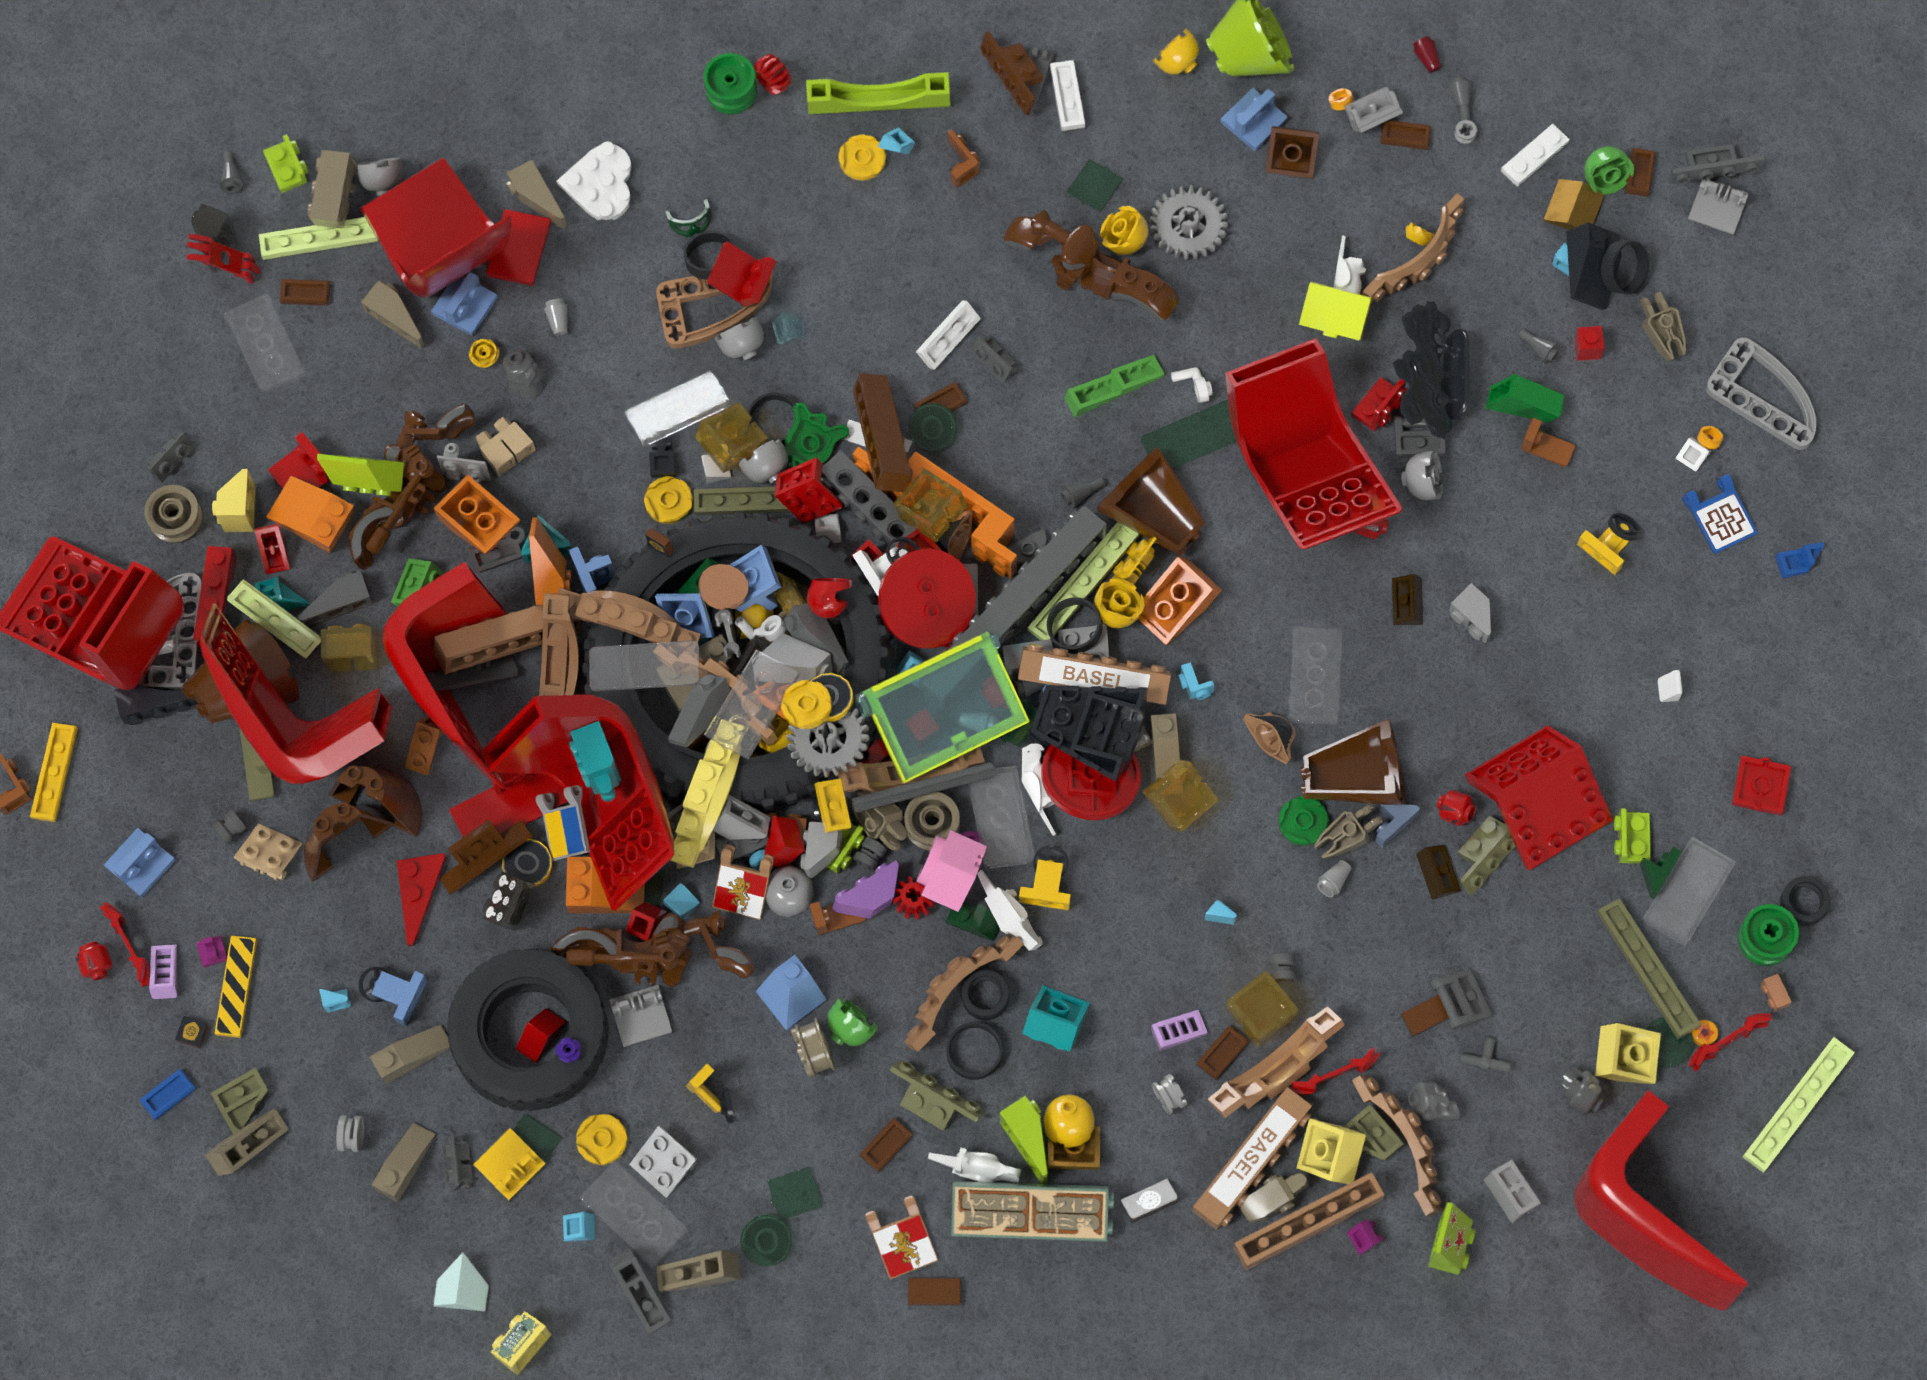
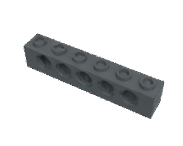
M841 450L822 467L821 482L829 490L832 489L837 494L836 497L842 502L844 507L849 506L855 512L853 515L861 524L866 523L872 529L871 533L878 541L881 542L883 540L889 545L895 539L890 534L891 530L899 529L903 533L901 537H906L919 528L881 490H877L875 484ZM848 478L851 484L849 486H842L839 483V479ZM858 495H865L869 501L859 503L856 497ZM875 512H882L886 518L879 521L873 517V514ZM899 542L893 543L890 550L896 547Z

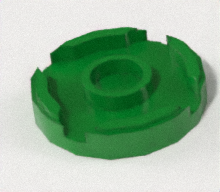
M1300 796L1285 803L1280 810L1278 823L1280 832L1288 841L1295 845L1307 846L1316 843L1320 835L1327 829L1329 818L1321 802L1316 799L1304 800V797Z

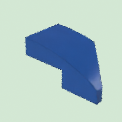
M1824 543L1804 545L1801 549L1779 552L1775 558L1782 579L1806 574L1814 565L1819 552L1824 547Z

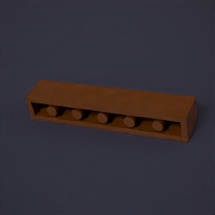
M859 372L853 388V395L875 488L877 490L904 493L907 483H910L912 480L913 472L909 468L908 452H905L904 436L901 435L900 419H897L896 403L893 402L892 387L889 386L887 376Z

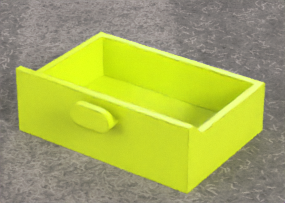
M1310 282L1299 325L1324 331L1323 335L1337 338V335L1360 341L1362 340L1372 297Z

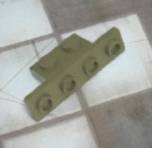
M240 729L249 798L251 801L274 797L272 772L267 768Z
M1491 816L1482 823L1458 851L1462 859L1473 864L1460 879L1466 893L1469 895H1473L1483 885L1489 875L1498 868L1502 860L1515 848L1506 824Z
M897 1061L890 1068L891 1072L911 1083L900 1105L943 1131L948 1126L955 1111L960 1112L975 1122H978L985 1114V1111L980 1109L979 1104L958 1096L959 1094L956 1090L941 1086L936 1083L937 1080L928 1074H921L915 1070L912 1064L906 1061Z

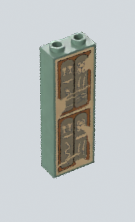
M953 1181L951 1236L1107 1241V1234L1112 1235L1113 1219H1108V1209H1113L1114 1193H1109L1108 1186Z

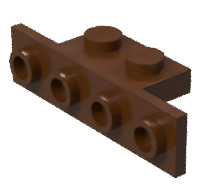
M989 31L985 32L980 47L982 55L987 58L994 72L998 74L1005 88L1009 90L1015 99L1018 107L1022 109L1025 115H1030L1036 98L1027 86L1042 83L1044 76L1021 43L1000 48Z
M488 819L448 848L459 864L439 879L451 895L515 848L522 845L532 835L522 820L500 834Z

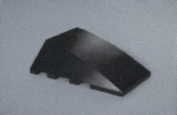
M1046 685L1030 732L1117 782L1130 765L1145 721L1148 688Z

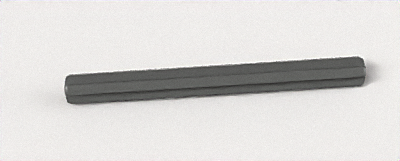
M989 762L852 799L853 809L856 812H861L994 777L996 770L994 764Z

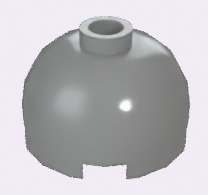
M402 158L381 159L380 161L370 163L368 161L355 165L357 177L362 187L368 191H376L377 196H381L399 185L404 175Z
M756 316L746 323L739 324L721 333L719 336L714 337L725 355L731 358L743 357L745 361L757 355L755 350L762 345L764 332Z
M780 439L775 442L771 440L755 449L750 460L747 461L746 458H743L740 461L739 467L749 480L760 484L770 482L772 485L776 483L777 474L785 471L788 465V453Z
M1433 451L1416 454L1410 458L1405 471L1402 472L1403 486H1407L1409 492L1415 498L1421 500L1441 499L1443 484H1438L1439 473H1442V467L1438 454L1433 453Z
M783 866L770 874L765 898L770 910L777 915L791 917L805 912L809 908V904H812L814 897L813 882L803 870L794 866Z

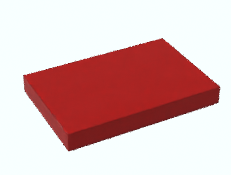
M504 209L502 219L511 215L509 242L502 252L490 259L486 273L487 277L534 286L551 226V218Z

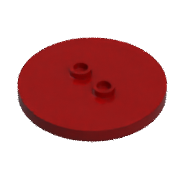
M918 549L896 559L885 572L878 594L880 614L889 631L903 643L918 648H937L952 642L957 634L964 632L969 625L976 602L974 584L965 566L954 556L936 549Z
M1050 745L1043 758L1041 779L1051 801L1067 814L1085 820H1105L1119 815L1132 804L1140 787L1141 768L1135 753H1133L1129 767L1119 780L1115 782L1055 746Z

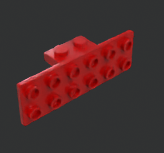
M498 772L506 786L505 789L492 783L493 787L450 808L449 812L462 837L469 834L488 819L499 833L502 834L520 820L526 825L543 816L536 803L537 795L552 793L555 799L553 809H557L569 802L565 798L562 786L546 775Z

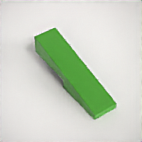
M1151 355L1112 369L1109 375L1068 389L1064 399L1076 418L1164 377L1165 374L1156 357Z

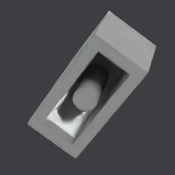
M728 795L713 831L729 840L762 839L767 836L770 817Z

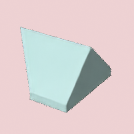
M464 1253L437 1280L434 1306L485 1311L489 1285Z

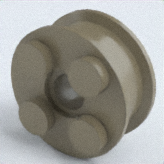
M167 485L157 489L150 495L145 505L144 513L148 525L154 535L165 542L179 543L191 538L198 531L202 522V510L195 496L190 490L179 485ZM171 511H179L176 516L168 517V514Z
M933 792L915 797L906 808L904 821L907 836L913 844L921 849L929 851L935 837L939 836L946 839L950 830L959 833L960 815L958 807L950 797L943 793ZM931 816L939 819L936 825H928L925 821Z
M815 1017L813 1023L802 1027L796 1024L795 1028L791 1029L795 1043L798 1045L797 1051L801 1062L804 1064L807 1076L815 1078L816 1073L829 1068L835 1071L836 1068L818 1018Z

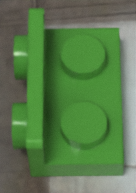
M408 558L391 603L398 607L408 596L439 578L444 572L430 561Z

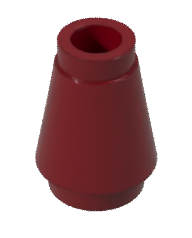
M1430 36L1423 37L1413 43V52L1429 73L1437 71L1442 67L1435 41L1431 40Z

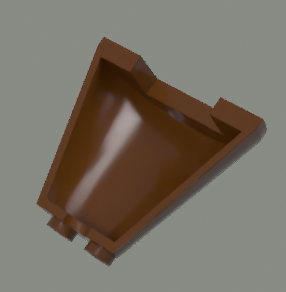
M1157 447L1096 507L1100 513L1145 538L1156 537L1157 539L1154 543L1171 551L1178 557L1189 548L1188 542L1192 544L1202 534L1199 530L1205 524L1202 516Z
M250 620L241 622L234 631L286 704L297 701L299 699L297 680L294 676L290 677V670L288 668L291 665L278 643L257 622L250 624ZM205 661L182 685V691L186 698L197 701L196 709L201 717H206L211 724L231 719L233 717Z
M1390 719L1379 722L1303 756L1304 766L1300 770L1302 779L1305 782V785H1302L1304 800L1317 799L1393 806L1404 804V777Z
M350 766L338 777L328 794L329 796L341 802L352 804L363 785L367 790L366 795L380 801L396 818L393 824L395 828L417 837L422 822V807L414 787L403 776L383 768Z
M341 802L323 810L315 820L304 845V865L311 881L314 882L333 868L321 851L322 846L359 820L363 822L375 839L394 826L392 819L374 807Z

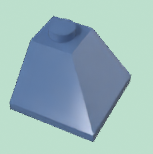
M700 593L657 594L655 596L658 607L674 618L682 628L701 634V638H713L714 632L705 601Z
M793 955L777 967L756 990V993L786 1031L827 1001L810 973L796 955Z

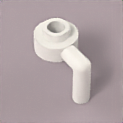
M1194 367L1171 373L1173 382L1189 378L1193 379L1199 403L1209 401V396L1213 395L1210 381H1205L1199 368Z
M777 615L768 617L761 627L753 629L743 617H738L735 620V624L750 640L765 637L768 641H774L786 631L785 622Z

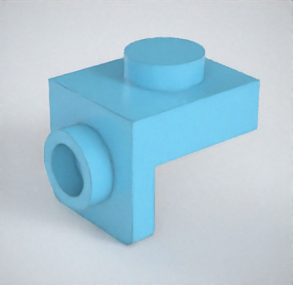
M1191 662L1181 665V674L1178 675V680L1181 688H1186L1190 700L1194 698L1203 700L1211 696V693L1214 692L1213 681L1199 685Z

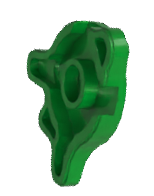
M799 402L793 407L794 423L785 438V449L790 460V468L816 457L824 464L831 456L836 442L847 437L849 434L848 427L843 424L827 427L826 414H813L804 403Z

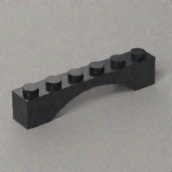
M138 684L131 690H114L120 718L124 724L129 725L140 724L143 722V719L150 717L155 719L162 718L168 712L175 710L184 712L191 709V706L198 704L196 700L186 698L182 690L163 691L148 688L141 684Z

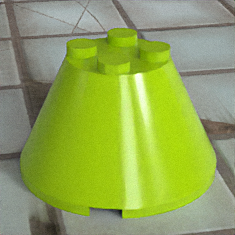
M1236 0L1212 31L1210 38L1206 39L1209 49L1212 52L1215 51L1218 57L1216 64L1221 73L1226 72L1230 76L1288 74L1294 71V64L1290 65L1288 60L1292 57L1286 38L1269 7L1265 9L1259 0Z

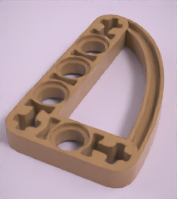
M772 273L758 303L743 307L735 314L718 323L686 333L680 303L725 294L717 289H710L707 280L698 279L694 276L660 283L656 289V295L667 345L671 348L679 349L711 340L750 319L764 305L771 293L773 286ZM689 284H694L698 287L697 291L693 294L686 293L684 289ZM678 286H680L681 296H678ZM665 289H669L672 292L668 298L665 297ZM670 310H675L678 312V317L675 320H668L665 318V314ZM675 326L679 335L678 341H674L671 338L673 337L672 327Z

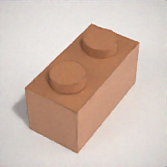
M1779 974L1762 981L1761 990L1764 994H1767L1770 1008L1778 1011L1790 1006L1792 1002Z

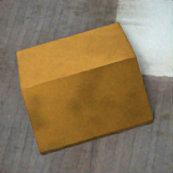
M1559 179L1543 221L1567 230L1574 229L1587 222L1593 224L1604 195L1599 191L1597 193L1594 192L1584 182Z
M1095 1126L1089 1140L1080 1146L1064 1147V1144L1057 1141L1055 1144L1049 1139L1048 1169L1100 1170V1126Z

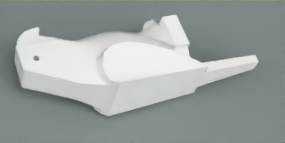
M1342 236L1334 288L1360 294V276L1365 273L1366 268H1364L1362 259L1352 257L1343 259L1346 236Z
M1030 744L1022 748L1021 781L1049 831L1055 836L1056 833L1043 809L1054 805L1047 795L1041 779L1042 764L1040 760L1042 757L1041 751H1044V748L1040 744Z
M980 870L977 875L987 894L985 901L1001 931L1018 937L1029 951L1038 949L1043 944L1042 939L1034 932L1027 918L1025 908L1016 901L1015 896L1017 894L1015 890L1004 891L999 887L996 888L983 870Z
M960 1148V1152L957 1153L956 1157L929 1153L928 1156L930 1160L953 1168L952 1173L979 1182H995L998 1180L1019 1182L1021 1169L1001 1164L997 1156L993 1154L967 1152V1149Z

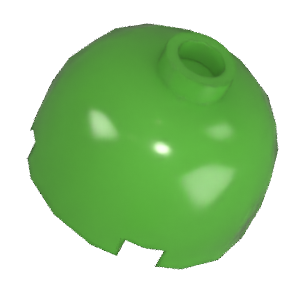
M1613 146L1601 147L1592 152L1587 158L1584 167L1585 178L1592 190L1596 193L1597 191L1602 192L1603 195H1609L1624 188L1627 184L1626 179L1629 175L1632 177L1634 173V165L1628 155L1623 150Z
M839 997L828 1012L827 1024L832 1032L830 1037L839 1045L843 1043L850 1046L862 1045L875 1034L878 1027L874 1022L872 1025L866 1022L865 1017L869 1016L849 1000L843 1003V997Z

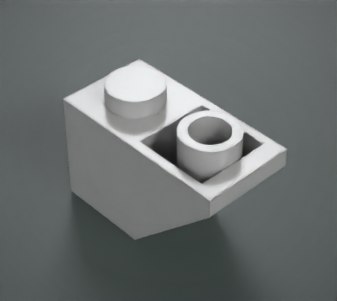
M1471 583L1451 603L1449 611L1455 622L1458 624L1463 623L1469 628L1468 631L1476 640L1481 639L1486 643L1491 634L1490 599Z
M809 822V828L804 831L803 838L804 845H807L806 854L801 856V869L805 870L809 878L815 877L840 855L842 830L825 833L823 822Z

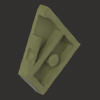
M254 1068L213 1091L211 1095L234 1134L246 1125L269 1090L257 1068Z
M1371 1105L1367 1106L1344 1126L1345 1128L1365 1134L1362 1152L1383 1161L1404 1145Z

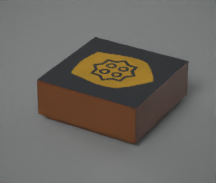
M651 528L646 532L645 536L649 547L669 558L674 552L670 539Z
M183 1016L175 1038L176 1042L200 1049L209 1024Z

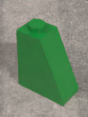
M1513 374L1490 386L1485 408L1528 419L1535 418L1548 423L1562 414L1564 395Z

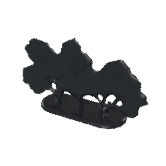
M1428 301L1425 306L1417 304L1412 308L1411 312H1407L1402 316V323L1406 334L1415 343L1416 350L1414 352L1407 350L1403 354L1402 359H1397L1392 364L1399 379L1407 382L1410 387L1402 395L1400 411L1403 417L1411 425L1420 423L1424 419L1433 436L1445 439L1446 433H1449L1453 428L1451 420L1461 417L1469 402V335L1464 329H1456L1450 333L1446 340L1445 333L1451 327V320L1447 314L1438 310L1434 301ZM1438 328L1442 329L1443 335L1439 333ZM1434 334H1437L1442 339L1441 343L1444 344V347L1436 342ZM1438 347L1442 349V352H1437ZM1442 354H1443V368L1441 367V364H1440V358H1441ZM1438 399H1442L1443 404H1439Z

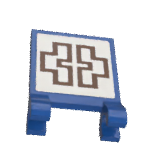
M1729 474L1720 477L1716 482L1723 493L1700 503L1694 490L1682 497L1714 554L1758 534L1735 491Z

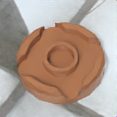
M717 564L703 571L698 588L702 599L709 606L720 610H725V608L734 609L744 603L748 594V581L745 575L737 568L730 565Z

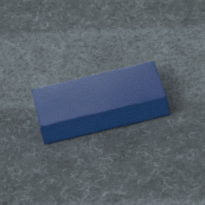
M180 1068L139 1099V1101L156 1121L194 1092L196 1088Z

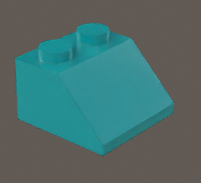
M1043 985L1029 1010L1022 1034L1029 1036L1035 1041H1042L1053 1045L1059 1050L1070 1052L1077 1039L1090 1003Z

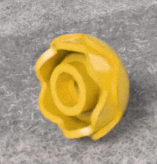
M1412 222L1406 226V238L1423 247L1428 245L1433 239V233L1421 229V227L1416 226Z
M490 339L475 341L469 351V358L472 363L481 368L492 366L499 357V348Z

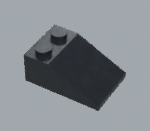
M1587 222L1566 232L1570 298L1605 310L1607 309L1612 291L1605 286L1602 279V260L1609 246L1621 240L1617 233ZM1621 251L1618 253L1614 263V279L1616 278L1622 258Z

